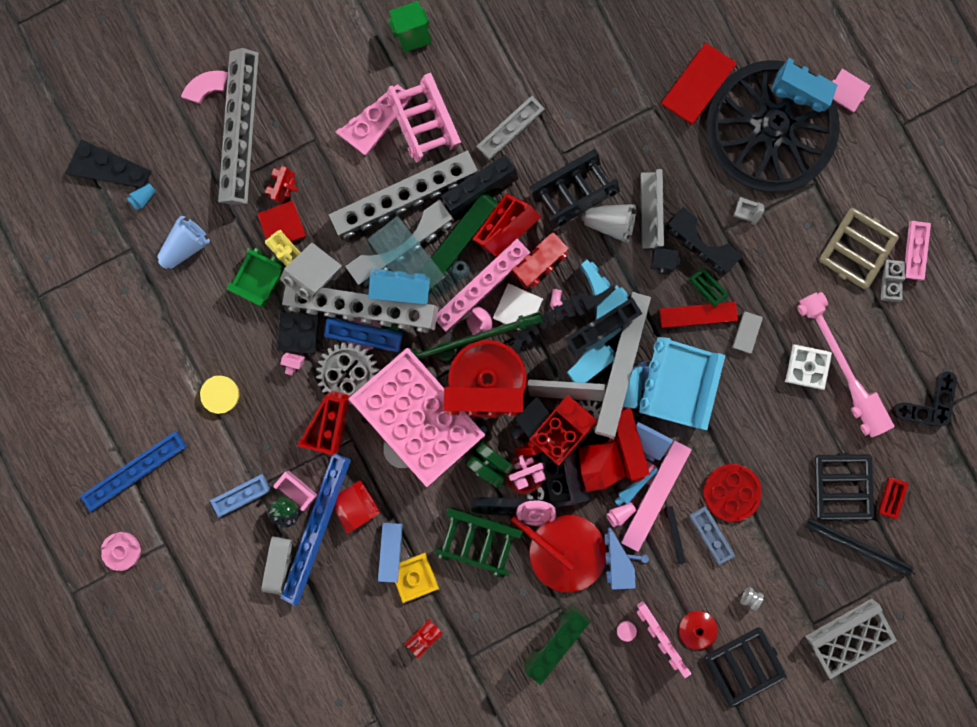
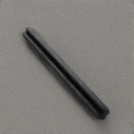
M810 518L805 524L807 529L908 576L912 574L913 566Z

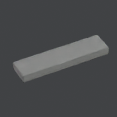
M531 96L481 141L476 148L490 161L542 114L545 109Z
M528 380L530 397L564 399L569 395L577 400L603 401L606 391L605 384Z

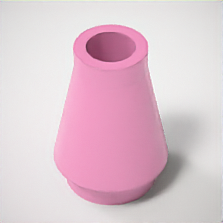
M629 502L628 505L625 504L609 510L606 516L614 528L616 526L620 527L636 512V509Z

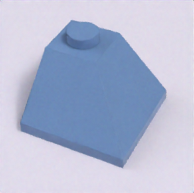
M635 422L645 458L653 462L655 459L661 460L673 440L639 422Z

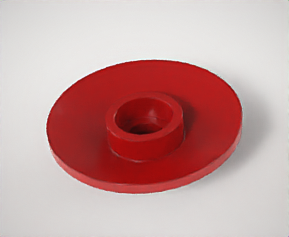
M690 612L680 622V638L691 649H706L714 643L717 637V624L713 617L706 612ZM699 628L703 630L701 635L696 634V630Z

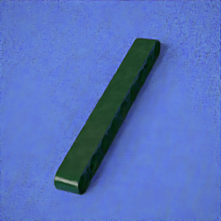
M486 192L480 195L420 272L430 278L428 296L499 204ZM396 309L394 311V319H397L400 316L399 309ZM391 324V327L382 326L384 329L401 332L402 330L398 328V324Z

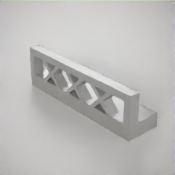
M656 169L652 173L640 174L642 249L662 248L664 246L662 169Z

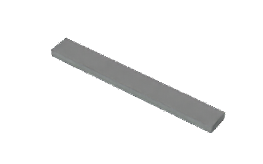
M632 292L631 298L633 297L643 314L622 328L595 429L596 434L613 439L616 434L651 299L649 296Z

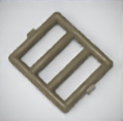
M850 208L820 256L819 261L837 272V276L843 280L848 279L859 287L868 289L898 241L899 236L881 225V221L875 217L871 219L857 209ZM853 217L888 237L889 240L885 247H881L848 227ZM845 233L878 253L879 257L873 264L840 244L839 240ZM833 250H837L868 269L870 272L865 280L830 260L829 257Z

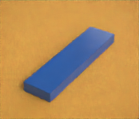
M328 317L326 319L324 337L399 353L403 333Z

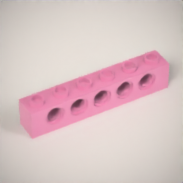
M516 239L438 312L436 322L446 333L453 328L469 311L511 274V269L515 265H519L524 260L523 258L530 254L529 250Z

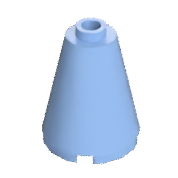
M180 216L176 220L157 256L159 259L158 263L165 269L174 268L210 243V239L206 240L204 237L206 233L192 220L188 222L183 220L184 216Z

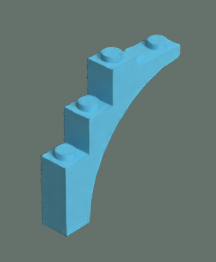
M586 260L580 265L581 270L588 279L593 295H598L611 286L605 277H600L597 273L599 269L593 262ZM615 286L616 290L595 305V320L628 300L626 298L628 294L622 287ZM621 328L586 349L579 361L567 372L573 382L586 383L614 361V350L609 345L606 347L604 343L622 330Z

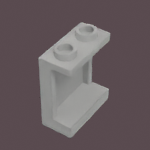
M311 243L283 270L280 280L287 287L297 292L301 298L311 303L315 295L331 279L334 280L338 276L342 265Z

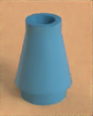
M148 183L146 186L130 193L127 200L136 210L143 209L150 198L156 193V190Z

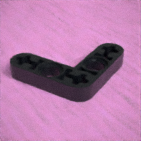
M947 371L941 372L937 376L932 407L906 402L897 403L893 407L894 416L900 420L934 426L948 425L953 410L957 385L956 375L953 372ZM947 377L950 379V383L946 384L943 378ZM943 393L948 396L946 404H941L939 401V397ZM904 406V409L912 411V414L902 415L899 412V408ZM938 407H946V410L938 409ZM920 409H924L926 412V418L920 420L917 416V412ZM937 415L943 416L944 420L940 421L937 419Z

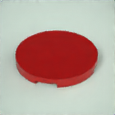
M725 464L713 470L707 477L703 488L704 501L710 512L716 517L730 522L742 521L749 518L758 509L761 500V484L757 476L750 469L738 464Z

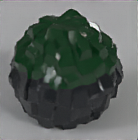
M279 497L271 505L269 519L279 528H289L297 522L300 507L293 499Z

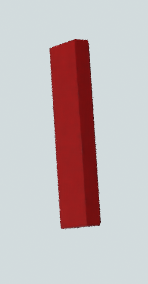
M736 302L720 303L716 308H713L710 304L659 309L661 328L738 321Z

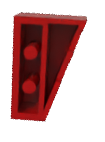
M506 193L473 240L486 252L497 257L535 224L541 216L529 204Z
M331 391L325 395L297 446L330 455L336 454L340 450L349 406L348 399L351 395Z

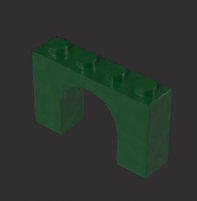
M573 603L560 616V625L546 645L540 651L535 648L524 662L525 673L540 686L590 623L587 615Z

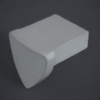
M740 197L733 217L755 225L764 212V205Z

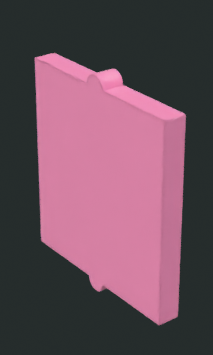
M841 69L836 79L832 81L838 85L833 97L834 101L854 113L860 102L864 101V96L870 85L844 69Z

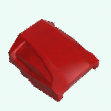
M362 480L339 493L333 508L347 534L381 513Z

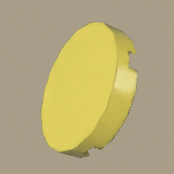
M213 376L202 385L200 391L201 402L210 412L217 414L227 413L238 403L240 397L239 388L228 377Z

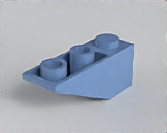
M609 527L608 534H605V545H609V553H606V564L610 566V571L606 572L607 583H610L612 589L635 588L634 566L613 530Z

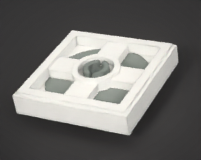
M794 344L785 382L825 390L832 352Z

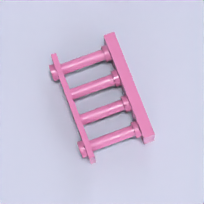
M431 73L423 76L419 86L398 93L395 92L393 86L388 88L385 95L386 101L389 106H392L409 145V154L415 159L416 163L420 162L423 157L422 152L442 145H448L450 151L459 146L461 143ZM420 93L426 94L427 103L403 110L399 100ZM428 110L433 111L435 120L411 128L408 117ZM436 127L441 129L443 133L441 138L418 145L414 135Z

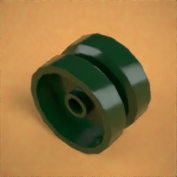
M481 441L475 450L483 460L471 455L465 464L481 479L499 489L504 482V478L496 471L500 470L504 474L509 475L515 466Z

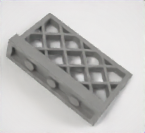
M872 598L805 636L829 679L897 641L882 613L883 610L880 604ZM878 615V626L869 625L871 618ZM858 625L864 626L861 636L853 634L854 627ZM868 628L876 630L873 639L865 637ZM881 631L887 632L889 636L883 642L878 641ZM840 635L847 636L844 646L836 644L837 638ZM851 637L859 639L857 649L848 647ZM864 641L872 642L870 649L867 651L861 650ZM825 644L830 645L827 655L821 654L818 648ZM834 647L843 649L840 658L832 657ZM847 650L855 652L854 658L850 661L844 660ZM830 660L838 661L837 668L830 671L828 668Z

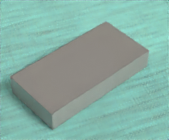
M744 311L732 348L752 354L763 317Z

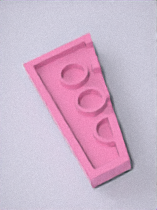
M398 84L394 87L396 93L404 91ZM386 93L373 105L364 109L356 118L351 119L343 128L336 131V134L364 156L368 155L396 120L392 106H389L386 101ZM413 96L399 100L403 110L412 100Z
M643 601L637 604L639 608L637 614L642 621L646 620L650 625L647 629L653 638L657 636L661 642L658 646L663 654H669L671 658L669 663L675 671L678 669L684 678L691 675V672L682 662L681 657L671 645L663 630H661Z

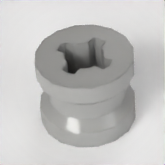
M748 587L743 593L740 603L744 606L748 605L751 610L756 611L763 601L764 594L756 593L753 588Z

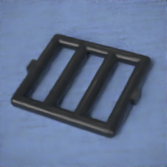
M839 453V455L815 456L816 518L818 520L850 522V520H871L874 518L873 462L870 454L848 455V453ZM864 462L865 474H823V463ZM865 481V493H823V482ZM866 500V512L824 513V501Z
M760 627L704 656V660L714 677L712 680L715 686L719 687L729 707L742 703L785 680L787 677L777 658L778 653L776 649L771 647ZM758 637L777 675L766 679L747 643ZM741 646L760 684L749 688L730 652ZM724 655L743 693L734 698L713 661Z

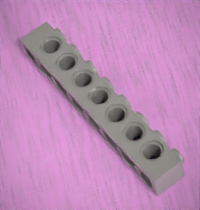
M245 48L230 51L218 202L230 205L247 204L259 53Z
M467 150L329 214V217L338 236L346 239L353 236L354 232L359 229L362 231L372 227V223L377 221L381 223L388 220L389 216L394 213L399 215L405 212L406 208L411 205L414 207L421 205L426 198L430 197L433 199L440 196L442 191L446 189L448 191L478 171ZM458 168L462 173L459 176H453L451 171ZM441 176L445 180L442 184H436L434 179ZM420 184H425L427 189L425 192H418L417 187ZM408 192L410 197L407 200H401L399 198L400 194ZM385 200L392 201L390 208L382 207ZM368 208L375 209L374 215L370 217L365 215V211ZM351 216H356L358 218L357 222L353 225L348 224V219Z
M285 286L282 305L287 306L289 311L299 312L300 309H304L306 313L313 315L323 312L325 313L324 316L336 318V315H342L345 320L354 321V318H360L361 322L372 324L373 321H379V325L391 327V324H398V328L410 330V327H416L417 331L428 333L429 330H435L439 308L430 304L368 299L366 294L322 288L315 295L311 303L307 301L303 304L299 294ZM326 298V304L321 307V299ZM344 300L345 306L339 310L338 304ZM362 303L363 310L357 313L356 308L358 304ZM381 306L382 312L376 316L375 309ZM396 309H399L400 316L394 319L393 313ZM418 312L419 319L413 322L412 315Z

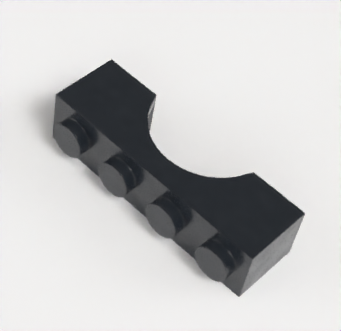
M504 155L441 195L451 215L454 219H457L468 212L475 200L486 191L493 188L504 189L519 178L515 167L508 157Z
M682 207L666 226L667 232L672 237L681 239L683 246L691 251L693 249L698 253L697 257L701 261L710 263L713 266L712 269L717 274L726 275L743 255L728 243L720 247H710L704 244L696 232L698 218Z
M632 297L592 323L566 337L564 341L575 356L643 313Z

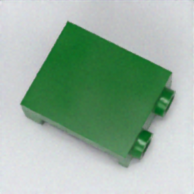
M248 248L246 251L248 254L233 283H229L227 290L264 308L285 267L280 265L282 261L272 256L270 259L264 257L265 253L257 248H254L252 251Z

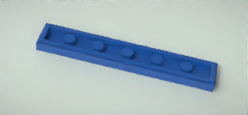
M175 431L82 494L80 498L88 510L93 512L187 448V445L179 433Z

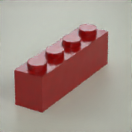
M444 387V411H448L447 415H459V411H467V415H479V412H487L489 416H499V412H507V416H518V412H523V388Z

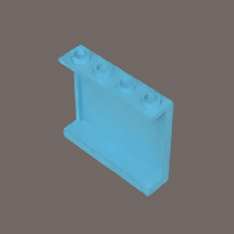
M658 337L654 345L653 359L649 365L650 371L645 382V391L640 402L639 413L707 430L725 355L711 353L670 340V338Z

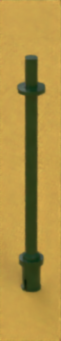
M540 311L527 316L520 315L515 322L419 353L416 349H413L412 353L421 362L422 359L518 328L523 331L527 330V327L542 324L543 318Z

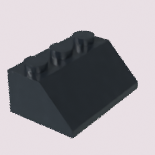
M578 446L560 465L556 464L543 451L535 455L536 460L545 465L543 470L546 479L542 482L545 502L552 504L554 507L575 505L590 500L581 474Z

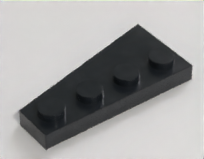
M81 139L65 174L142 188L146 186L152 171Z

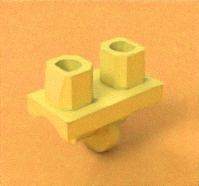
M281 230L276 231L270 238L265 240L266 245L286 267L300 254V251Z

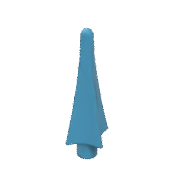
M655 468L649 472L650 475L645 476L644 480L635 482L618 492L619 497L615 500L616 504L621 506L625 502L628 505L646 482L658 472V469Z

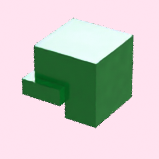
M419 1L390 10L391 18L388 19L394 38L398 37L403 53L432 43L428 26H430L424 7H420Z

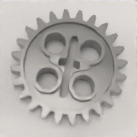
M346 342L341 344V348L338 344L334 345L335 351L332 348H328L329 354H322L325 360L318 361L322 367L316 368L317 371L321 372L316 378L322 379V382L318 385L325 386L322 391L323 393L326 391L329 393L336 391L352 396L375 376V372L379 371V369L373 368L377 361L371 362L370 360L373 354L366 355L367 348L360 351V344L354 348V343H350L347 347ZM343 355L349 357L350 362L348 365L343 363ZM355 360H358L357 365L349 372L350 376L346 377L340 387H338V382L346 375L345 371L352 367ZM358 367L364 369L365 375L363 377L357 374ZM332 370L338 373L337 380L331 377ZM347 382L353 385L352 392L346 389Z

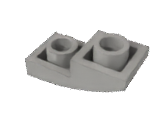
M885 260L881 285V301H902V282L905 280L904 261Z

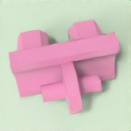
M521 455L519 456L520 462L514 464L516 470L519 468H523V470L509 475L510 480L514 481L520 490L529 486L526 475L532 473L535 483L545 480V472L543 470L545 465L544 463H539L528 467V465L534 463L533 458L525 459Z

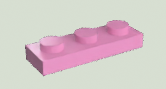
M909 222L905 255V279L925 280L931 223Z

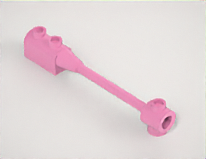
M816 292L799 301L801 305L797 306L799 313L802 316L807 315L808 318L816 320L849 382L848 385L854 405L851 411L855 418H861L863 424L860 425L863 434L875 437L894 428L895 426L877 392L868 394L860 382L855 379L822 316L825 307L828 306L825 295L822 292L818 294Z

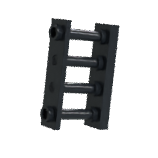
M595 149L529 186L534 201L542 199L552 213L549 219L553 229L564 226L571 219L607 198L614 197L620 191L618 180L614 179L609 182L598 167L601 163L599 154ZM588 171H592L602 185L601 188L592 192L581 176ZM573 180L577 182L586 195L578 201H575L565 186ZM555 190H559L569 204L568 207L561 211L558 210L549 196Z

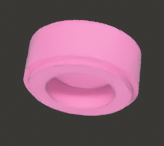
M623 621L617 626V635L621 640L631 641L635 638L637 630L632 622Z

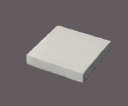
M508 284L493 319L504 324L515 322L520 315L527 316L536 313L543 298Z

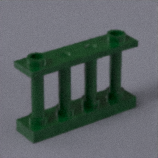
M448 507L446 516H449L450 524L442 549L438 547L435 549L434 553L438 554L437 557L444 560L452 558L493 571V575L504 578V575L509 576L510 571L505 569L506 561L513 540L516 538L520 539L522 530ZM462 520L468 522L467 526L469 527L461 553L457 554L449 550L457 524ZM481 526L486 528L487 535L479 560L468 557L475 531ZM500 532L505 534V542L498 564L495 566L486 563L494 535Z

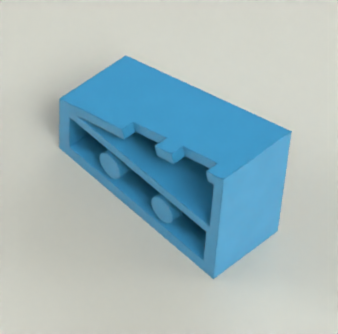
M789 58L779 69L771 92L776 93L781 98H790L799 105H808L815 111L825 112L831 106L838 85L819 74L815 77L808 73L809 68L802 66L801 69L793 64V59Z
M372 268L368 299L427 304L430 278L421 273L411 275L401 271L392 272Z

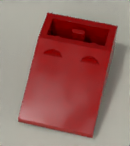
M567 395L529 440L556 464L560 465L597 425L598 420Z

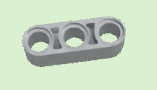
M272 537L262 582V592L282 595L292 540Z

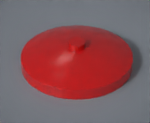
M482 340L466 346L456 355L449 370L448 380L449 387L523 388L524 394L527 378L524 364L512 348L498 341ZM479 412V415H473L480 418L499 417L489 416L487 412ZM499 412V416H502L507 412Z
M563 514L556 516L551 523L550 520L546 521L536 530L540 537L574 564L572 570L569 571L536 542L531 540L530 562L535 574L546 586L560 592H576L589 587L601 575L606 563V545L602 534L590 521L577 515Z

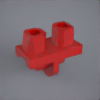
M284 166L281 169H273L271 176L276 180L275 186L268 185L265 194L279 204H284L286 198L290 197L291 192L298 191V188L294 186L296 181L294 179L295 172Z
M429 619L404 645L419 658L443 632Z

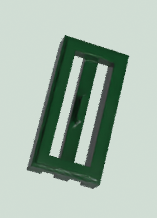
M704 267L688 280L713 308H716L718 304L729 296L726 290ZM701 274H702V275L715 287V289L722 295L721 297L712 289V287H711L708 283H706V281L700 276Z

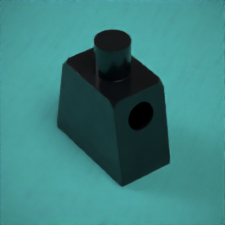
M538 397L533 399L523 412L515 418L519 426L510 433L516 441L525 435L530 439L550 416Z

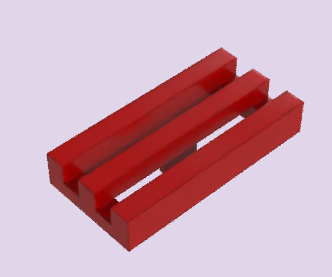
M888 477L877 513L898 520L909 483ZM893 482H894V487H893V490H892V493H891V496H890V499H889V503H888V506H887V509H886V512H885V508H886V505H887V502H888V498H889V495H890V492H891V489H892V486H893ZM899 485H902L894 512L891 514Z

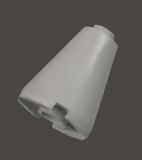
M633 204L594 206L582 213V221H584L585 226L628 243L630 240L627 239V235H632L636 215L632 214V209H636V206Z

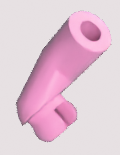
M552 289L550 306L553 310L554 306L562 305L560 301L562 290ZM563 309L562 312L564 316L568 315L566 310Z

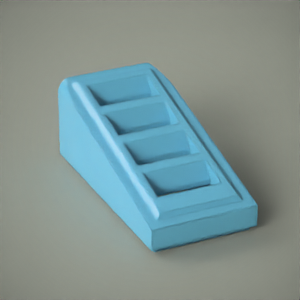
M641 366L636 367L632 371L623 407L636 408L640 405L643 368Z

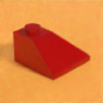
M616 440L579 447L581 474L586 492L605 489L626 476Z

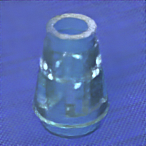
M462 260L456 261L451 268L452 275L457 279H465L470 274L469 264ZM458 265H463L464 269L458 271L457 267Z

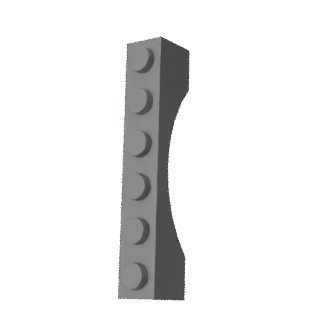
M438 200L424 210L416 231L401 246L380 255H360L345 267L360 287L363 285L367 287L370 284L372 268L389 271L391 265L394 263L398 265L404 261L405 255L418 251L422 243L425 241L429 243L437 237L436 233L441 230L443 232L448 230L452 226L453 218L441 201Z

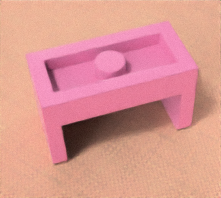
M286 471L273 486L275 489H280L290 499H293L301 507L300 510L302 511L307 510L318 496L290 471Z

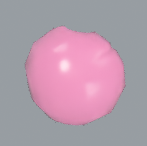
M477 307L468 312L471 316L466 321L473 335L492 328V319L486 310Z

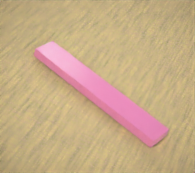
M675 440L673 441L621 540L622 544L639 552L692 450L691 448Z

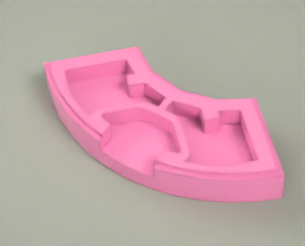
M209 71L195 77L185 87L181 97L201 104L204 97L216 91L224 92L227 85L228 72Z

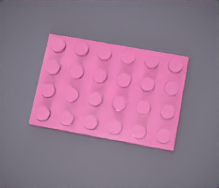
M406 348L348 399L426 488L485 436L464 411H459V415H447L448 411H444V388L409 348Z

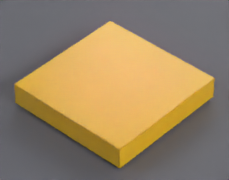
M426 552L400 562L398 583L395 584L403 603L439 589Z

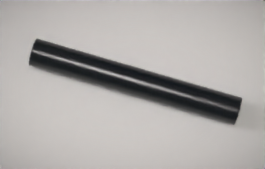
M667 506L665 508L678 564L686 563L674 509L673 506Z

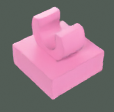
M286 352L281 359V365L286 366L285 374L293 376V372L295 373L296 369H300L304 364L305 357Z

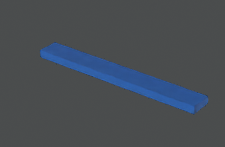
M337 453L331 457L281 595V599L293 605H299L351 459Z

